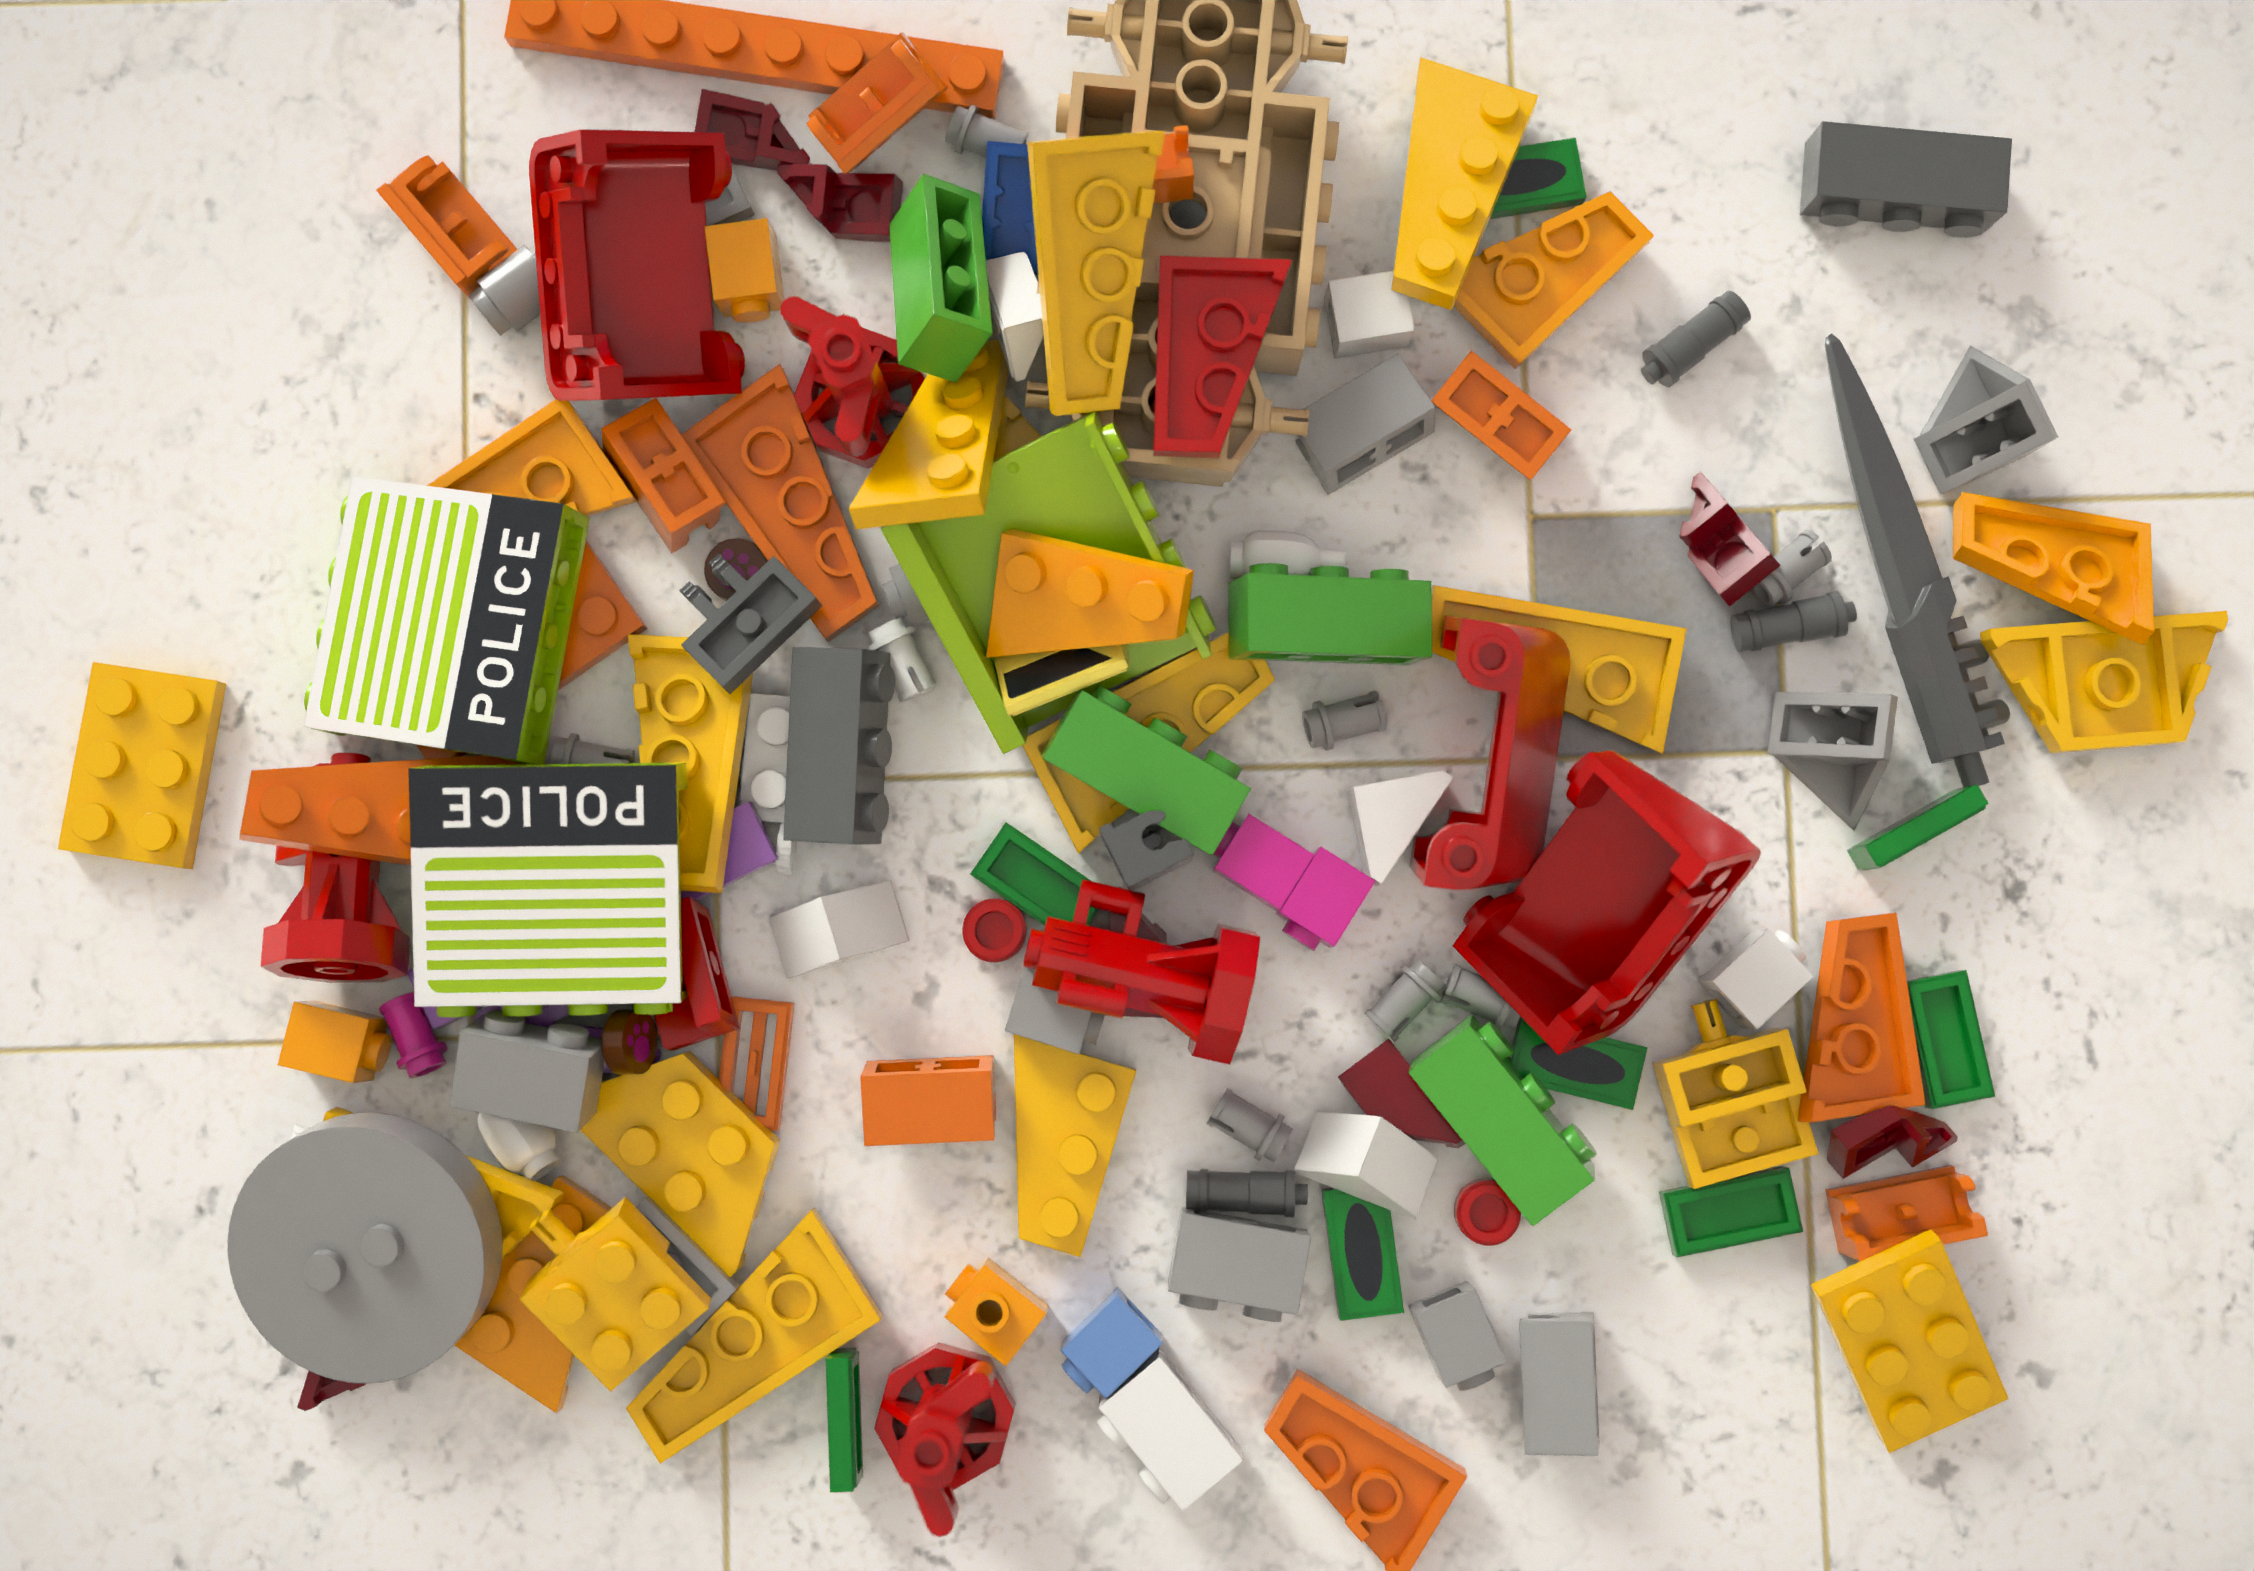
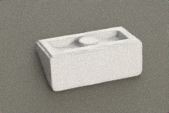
M1019 252L986 261L991 321L1011 378H1015L1016 382L1026 379L1044 336L1040 294H1036L1038 282L1027 254Z

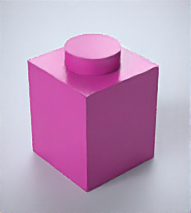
M1248 814L1241 826L1233 821L1214 852V855L1220 859L1212 871L1273 910L1278 911L1289 897L1314 857V854L1251 814Z
M1320 846L1314 852V857L1282 908L1276 912L1277 915L1287 920L1282 931L1312 951H1315L1320 942L1329 948L1335 947L1376 881Z

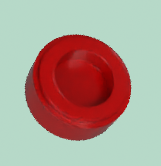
M993 898L983 900L969 910L963 922L962 934L967 948L974 956L983 961L997 963L1011 959L1022 949L1027 937V925L1023 914L1015 905L1002 899Z
M1479 1179L1470 1182L1462 1188L1454 1203V1218L1458 1228L1467 1238L1480 1245L1493 1246L1507 1241L1516 1232L1520 1223L1521 1212L1495 1180Z

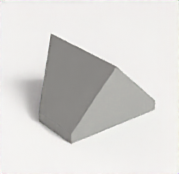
M1970 346L1921 434L1914 438V441L1942 495L2028 456L2057 439L2058 435L2031 380Z
M1775 692L1767 754L1773 755L1855 831L1890 762L1898 697L1892 694Z

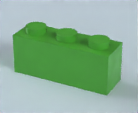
M923 173L889 224L898 364L956 383L993 334L980 194Z
M1262 563L1249 566V573L1228 583L1229 659L1411 665L1432 658L1431 581L1409 580V571L1403 569L1373 570L1370 572V578L1349 577V568L1341 566L1314 567L1310 569V575H1288V566L1285 564Z
M1100 685L1097 686L1092 695L1083 690H1078L1040 754L1041 757L1140 815L1153 810L1163 811L1166 813V818L1158 824L1159 826L1182 839L1186 838L1187 842L1212 856L1251 790L1250 787L1237 780L1243 768L1210 749L1204 760L1184 750L1181 747L1188 736L1155 717L1148 728L1126 716L1132 705L1131 703Z
M1471 1014L1415 1057L1411 1062L1408 1073L1533 1227L1595 1181L1594 1164L1590 1159L1595 1157L1597 1153L1586 1136L1575 1124L1572 1123L1564 1128L1549 1108L1555 1104V1101L1538 1077L1531 1072L1523 1078L1513 1066L1508 1057L1514 1053V1050L1501 1031L1492 1022L1482 1026L1474 1015Z

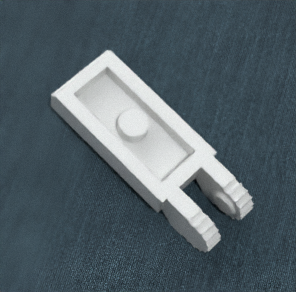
M750 693L738 806L748 801L753 802L762 822L781 824L775 848L779 859L774 863L776 864L777 874L792 875L796 862L798 841L783 840L790 696Z

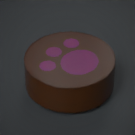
M739 538L728 539L717 544L708 554L704 566L705 579L710 589L718 597L727 601L735 591L730 586H725L712 573V567L708 562L717 554H720L748 581L768 560L752 542Z
M622 1009L614 1011L609 1016L603 1028L601 1047L604 1060L612 1072L618 1075L643 1074L650 1069L657 1051V1031L650 1015L635 1014L634 1009Z

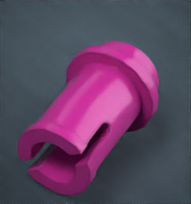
M414 992L398 996L379 1007V1011L385 1018L401 1057L396 1062L397 1067L400 1070L406 1069L410 1079L429 1074L447 1063L443 1053L447 1051L448 1047L445 1042L437 1041L423 1007H415Z

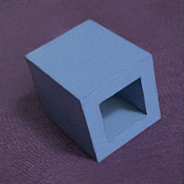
M1117 1287L1062 1341L1060 1351L1067 1359L1061 1366L1074 1383L1085 1393H1089L1095 1387L1107 1399L1163 1344V1336L1153 1323Z

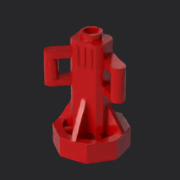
M792 296L786 298L780 307L781 315L792 335L796 339L809 344L811 348L794 398L819 451L867 469L873 467L894 432L892 431L886 436L879 420L889 414L902 418L909 407L906 404L892 400L890 393L911 384L912 402L925 380L922 372L898 364L896 339L860 327L858 320L851 316L842 314L837 317L799 297ZM885 358L892 361L893 363H884ZM819 388L824 389L818 396ZM837 417L835 435L828 431L823 423ZM872 431H874L878 440L870 441Z
M335 753L331 755V763H319L314 766L371 763V758L358 753ZM276 846V864L283 866L305 864L304 886L279 922L264 928L260 967L279 977L326 983L385 982L408 975L410 937L403 932L379 888L380 861Z
M1082 879L1072 921L1047 916L1044 931L1031 928L1022 967L1035 970L1032 986L1057 991V1004L1121 1019L1126 1007L1161 1015L1190 1037L1188 1050L1191 1056L1228 1065L1231 1064L1243 1032L1256 977L1260 936L1256 932L1218 923L1213 937L1178 945L1136 937L1145 894ZM1089 908L1125 915L1122 933L1086 925Z
M939 1342L892 1369L888 1375L874 1429L902 1481L910 1485L928 1530L934 1536L942 1537L952 1531L959 1511V1504L953 1490L1000 1464L1016 1402L990 1356ZM935 1367L952 1368L948 1384H934L927 1370ZM914 1377L924 1392L919 1402L899 1397L903 1387ZM990 1398L992 1399L996 1411L995 1423L972 1417L974 1407ZM896 1418L908 1426L906 1433L901 1435ZM989 1442L976 1455L973 1454L968 1443Z

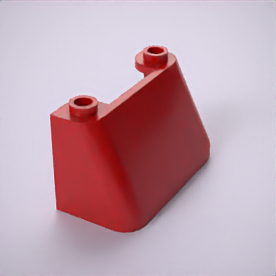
M579 129L540 138L534 143L529 159V181L546 381L555 399L559 401L742 394L741 378L745 370L743 350L738 343H735L729 332L714 330L710 268L704 226H707L705 202H712L720 198L732 177V163L728 152L725 150L724 133Z
M1444 615L1440 647L1455 653L1456 666L1467 683L1484 690L1498 691L1481 812L1449 808L1448 819L1438 831L1428 836L1413 837L1409 867L1424 886L1451 890H1469L1521 881L1544 851L1570 670V651L1565 641L1559 635L1544 628Z
M1612 750L1597 753L1595 751L1589 752L1573 765L1566 778L1570 783L1566 797L1575 806V809L1514 892L1504 894L1495 899L1491 895H1487L1478 900L1467 911L1463 918V922L1467 926L1452 945L1558 1055L1608 1037L1625 1026L1644 1006L1747 877L1761 856V850L1741 831Z

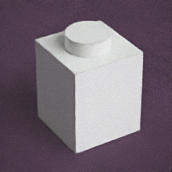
M1394 271L1328 282L1324 302L1334 359L1408 347L1415 331L1414 326L1422 325L1421 301L1391 290Z
M1767 928L1754 929L1749 932L1698 982L1714 999H1718V1004L1741 1028L1759 1029L1814 976L1801 963L1806 959V954L1802 948L1785 932L1778 930L1776 933H1773Z

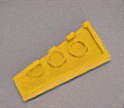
M990 340L984 344L956 383L934 375H927L849 507L855 530L985 515L1009 372L998 340Z
M1229 631L1210 640L1211 656L1203 659L1196 647L1111 691L1132 704L1126 716L1147 728L1154 717L1188 736L1181 748L1190 753L1211 734H1215L1275 681L1266 660L1229 659ZM1059 718L1028 734L1026 744L1022 746L1077 852L1080 853L1100 833V827L1110 822L1112 823L1129 808L1041 757L1040 754L1061 720Z
M629 634V653L634 659L636 684H633L635 710L639 713L642 745H638L640 763L686 762L687 788L679 791L681 891L722 893L753 673L729 695L681 646L688 637Z
M815 1207L810 1210L790 1234L767 1256L747 1280L723 1303L703 1327L626 1407V1410L660 1464L883 1318L880 1310Z

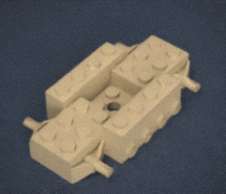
M1116 0L1114 4H1108L1107 12L1069 7L1067 36L1103 38L1105 42L1111 43V49L1123 76L1073 71L1071 94L1059 93L1056 132L1066 133V139L1156 130L1165 131V134H1172L1175 126L1187 125L1189 157L1192 158L1194 170L1193 199L1190 200L1198 202L1206 212V218L1203 223L1192 229L1178 227L1169 216L1170 209L1179 201L1153 204L1151 219H1147L1141 256L1144 259L1140 286L1136 287L1131 322L1134 325L1120 409L1096 411L1103 426L1113 422L1118 428L1130 454L1129 459L1122 461L1129 477L1223 487L1224 482L1232 481L1260 440L1261 435H1268V432L1307 437L1310 410L1271 407L1272 400L1265 398L1256 372L1297 376L1304 347L1316 348L1320 309L1308 308L1311 284L1322 285L1324 278L1327 246L1315 245L1317 222L1329 223L1333 184L1321 183L1323 160L1335 161L1339 122L1328 121L1330 98L1282 93V91L1299 68L1300 62L1306 63L1307 60L1345 64L1348 36L1310 33L1311 25L1304 23L1297 0ZM1160 255L1291 259L1292 262L1220 457L1153 456ZM1039 280L1036 294H1040ZM1028 380L1025 408L1050 409L1048 383L1031 382V380ZM1090 412L1069 414L1071 422Z

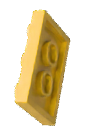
M93 662L58 849L193 869L226 683Z
M1932 1229L1811 1284L1876 1433L1888 1453L2009 1399L1944 1245Z

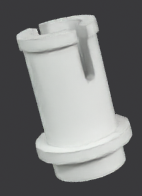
M903 617L889 621L869 632L873 642L869 649L890 653V666L894 671L895 689L899 695L898 699L900 702L907 701L913 698L915 694L918 693L920 695L937 686L912 638L916 630L914 626L907 627Z

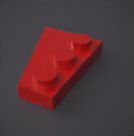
M1160 255L1153 456L1220 457L1292 262L1291 259Z

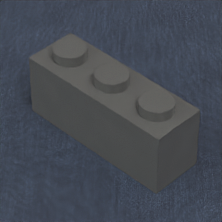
M1822 121L1805 142L1800 215L1819 217V221L1822 224L1829 226H1848L1860 220L1882 222L1883 229L1894 232L1914 231L1921 226L1944 228V233L1952 237L1966 238L1981 235L2007 213L2012 138Z
M792 647L783 840L853 845L882 843V831L885 829L889 818V804L884 795L885 767L888 765L892 754V739L887 730L888 702L892 699L895 690V675L890 666V653L855 648Z

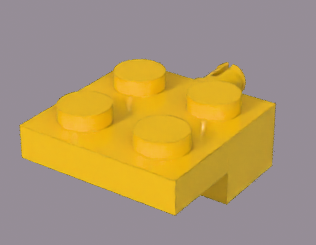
M1717 998L1690 1005L1694 1012L1702 1042L1697 1043L1686 1053L1652 1062L1688 1187L1693 1189L1818 1154L1809 1122H1798L1801 1094L1807 1091L1788 1029L1772 1028L1747 1036L1727 1035Z
M624 1197L586 1231L580 1232L576 1236L550 1208L545 1210L542 1216L539 1215L528 1228L539 1237L555 1256L528 1280L519 1300L610 1392L709 1309L711 1297L667 1253L670 1242L627 1197Z

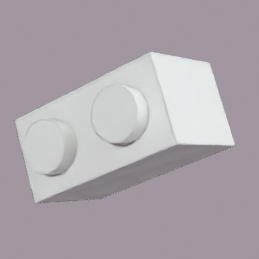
M1160 1348L1142 1363L1107 1399L1103 1395L1099 1397V1409L1104 1414L1097 1420L1100 1428L1120 1452H1123L1130 1446L1145 1465L1139 1471L1140 1477L1161 1503H1165L1169 1498H1172L1183 1512L1244 1461L1241 1447Z

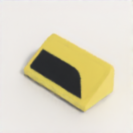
M1127 644L995 657V667L1004 707L1008 716H1016L1127 671V668H1129V648Z

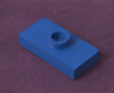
M987 141L982 207L986 261L1025 252L1034 274L1038 275L1027 144Z

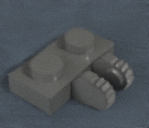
M717 554L709 561L708 564L712 567V573L725 586H730L735 591L719 609L712 604V599L700 586L693 585L690 581L679 590L707 619L681 646L729 695L822 607L819 600L775 556L748 581L720 554Z

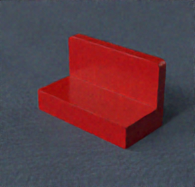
M691 897L681 899L682 984L686 985L688 997L681 1003H673V1012L654 1014L662 1046L669 1051L740 1029L709 909Z

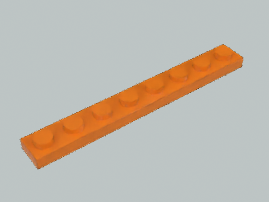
M511 0L504 38L510 47L831 95L897 36L890 33L668 0ZM907 36L948 87L925 109L954 113L957 106L969 109L971 105L978 107L977 114L995 119L1005 62L1003 50Z

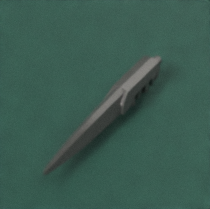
M1830 334L1825 340V352L1834 403L1857 505L1888 607L1885 629L1931 764L1954 760L1963 788L1978 784V786L1987 784L1990 781L1980 752L2005 744L2001 732L1989 735L1987 729L2006 723L2010 718L2009 707L2000 699L1978 705L1975 692L1988 689L1985 676L1970 680L1966 669L1987 662L1989 654L1982 645L1981 640L1957 644L1954 632L1968 627L1964 616L1951 619L1957 600L1949 576L1942 578L1913 495L1867 390L1841 341L1835 335Z

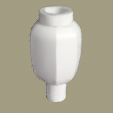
M1254 531L1247 535L1244 541H1231L1230 579H1237L1249 573V566L1262 563L1285 564L1288 566V575H1310L1311 568L1321 566L1345 567L1346 552L1345 550H1322L1311 538L1304 534L1287 531Z
M479 1113V1131L490 1152L504 1170L538 1182L549 1175L560 1164L561 1160L554 1152L557 1138L552 1128Z

